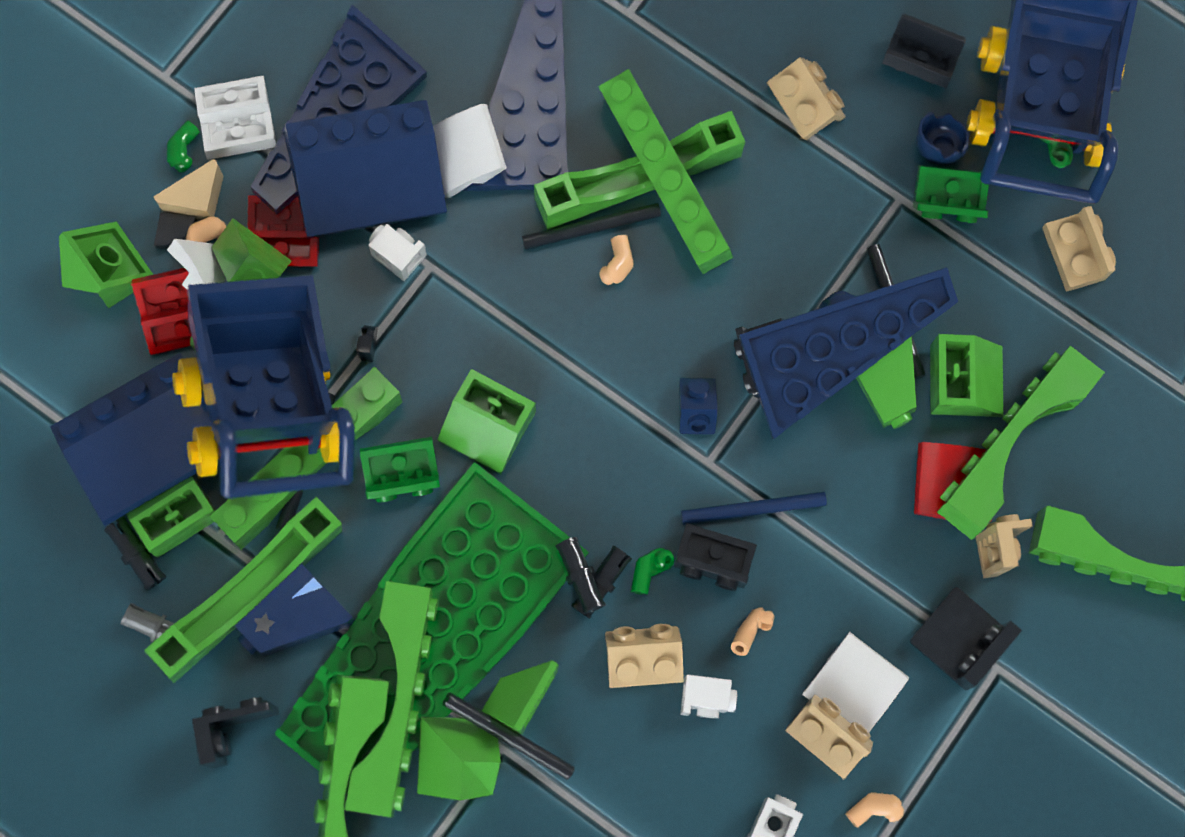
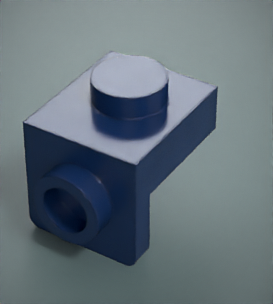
M680 378L679 432L681 434H714L718 412L716 379Z

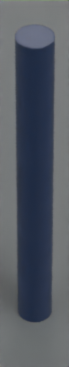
M816 492L681 511L682 524L686 525L687 523L694 524L826 506L827 499L825 492Z

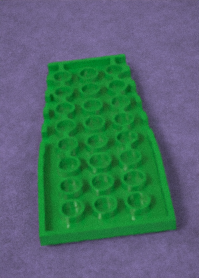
M474 462L402 549L379 582L374 594L363 605L351 627L340 638L335 650L325 664L317 671L314 680L303 696L299 697L294 704L293 710L280 729L276 730L275 735L319 771L321 761H327L329 745H324L323 737L326 722H332L333 706H328L330 684L336 683L337 675L376 678L388 681L384 721L371 733L358 752L349 773L345 792L348 794L352 770L367 758L380 741L390 721L396 700L398 675L395 653L389 635L379 619L386 581L431 588L433 592L432 598L438 599L435 621H428L426 631L427 636H432L428 659H421L419 673L425 674L422 696L415 695L413 711H419L415 734H408L406 749H412L413 754L419 747L420 718L448 717L452 711L442 705L446 695L451 692L464 700L520 641L567 582L566 577L568 573L555 546L570 537ZM580 545L584 557L586 558L589 552Z

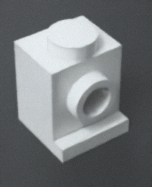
M388 224L378 226L369 238L371 243L368 246L371 256L403 281L408 278L427 255L424 243L419 240L413 245L415 241L406 231L401 228L395 231Z
M686 675L684 678L680 715L688 716L691 709H697L696 716L706 718H719V712H735L737 690L731 689L732 680Z
M776 794L774 800L765 798L747 837H793L803 814L794 810L797 804L785 797ZM773 816L779 818L781 822V827L778 831H772L768 827V820Z

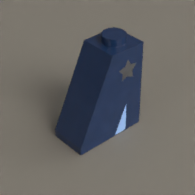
M300 564L241 619L235 627L242 633L237 640L252 655L258 650L259 653L266 657L351 627L355 619L303 564Z

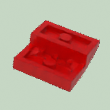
M248 195V229L292 260L288 266L318 267L319 237L307 239L298 196L276 215L256 195Z
M185 268L132 279L131 285L140 312L141 325L150 355L191 346L192 334L188 320V290L182 285L189 275Z
M918 443L914 514L945 520V518L937 513L944 504L940 496L953 481L957 484L962 481L966 476L961 472L962 468L974 454L980 458L986 449L943 443Z

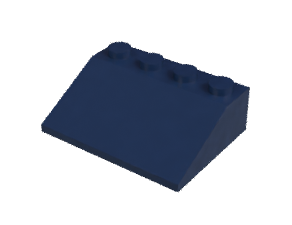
M427 100L285 124V141L307 239L440 215L447 212L435 133Z
M181 353L50 426L63 455L105 526L197 473L195 464L190 465L187 443L193 441L194 427L211 426V421L206 408L204 391H202L201 405L194 407H184L181 396L174 393L173 373L178 372V361L183 359Z

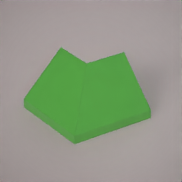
M117 221L65 231L59 236L62 287L98 293L108 308L134 293L131 285L132 279L153 275Z
M551 660L500 678L482 711L522 735L555 678L559 664Z
M421 717L417 794L454 800H466L493 795L501 763L498 738L464 718Z

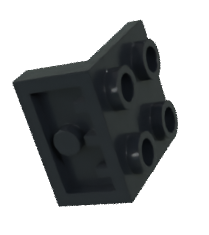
M956 587L910 639V643L966 691L977 686L1022 630L1012 621L1001 625L961 589Z
M256 697L240 701V708L230 710L229 708L225 709L224 706H215L201 710L202 717L192 719L200 765L209 768L227 765L226 756L231 755V745L228 734L222 733L221 728L279 715L278 707L267 700H263L262 697Z

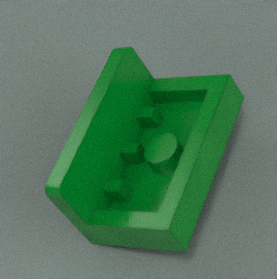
M919 165L913 207L918 211H922L921 217L942 219L944 213L956 215L957 221L977 223L978 217H988V210L985 208L989 185L984 184L980 180L981 172Z
M432 437L360 449L367 499L375 498L376 502H388L396 499L398 494L412 492L413 496H423L434 491L433 488L440 487Z

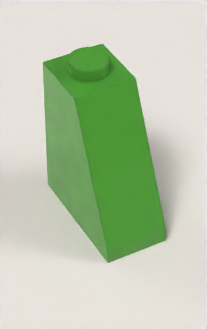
M234 218L231 219L211 247L227 282L280 278L292 261Z
M912 336L856 378L883 428L892 425L893 429L905 425L913 419L911 414L916 411Z

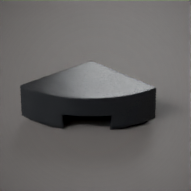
M160 212L154 242L155 248L168 249L174 239L184 240L188 228L191 224L198 221L197 218L189 215Z
M364 325L361 328L362 336L358 337L356 351L361 361L373 362L378 327Z

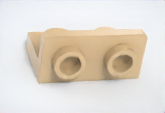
M1091 206L1084 207L1079 214L1048 222L1042 227L1066 292L1104 281L1115 271L1116 259L1114 252L1110 247L1106 246L1102 235V221L1098 215L1094 214Z
M1018 514L1001 516L996 518L997 522L987 524L986 529L976 536L983 578L998 577L1019 566L1018 560L1021 557L1020 544L1017 538L1013 537L1031 528V519L1019 520Z
M814 694L787 726L785 731L840 777L845 779L858 762L871 752L873 741L870 740L871 735L859 723L853 722L851 724L840 715L841 710L830 699L826 697L820 699Z

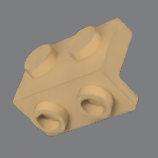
M799 58L767 83L801 138L808 140L834 120L842 121L846 116L841 110L844 107L843 101L833 89L829 91L823 80L826 78V75L816 61L811 63V61Z
M656 624L647 629L619 627L613 631L605 632L610 688L684 682L682 640L677 626Z

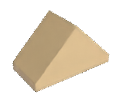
M212 159L153 197L162 212L195 216L197 220L214 217L224 176L215 159Z

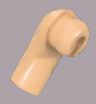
M206 217L190 225L185 240L206 243L215 238L218 239L226 228V224L217 217Z
M619 235L611 239L614 257L608 263V266L600 269L599 273L601 281L606 285L622 282L633 268V257L627 235Z
M763 607L751 611L736 632L731 644L733 653L738 656L748 654L758 629L760 628L764 631L771 630L774 622L773 612L764 611Z
M869 793L847 811L845 815L858 828L872 815L884 816L890 822H896L903 817L904 808L901 805L900 799L894 795Z

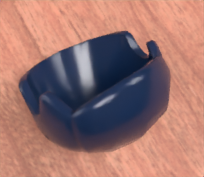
M931 111L919 122L916 145L920 154L929 162L936 164L955 163L963 158L967 152L970 134L966 126L953 118L951 113L935 116L934 112Z

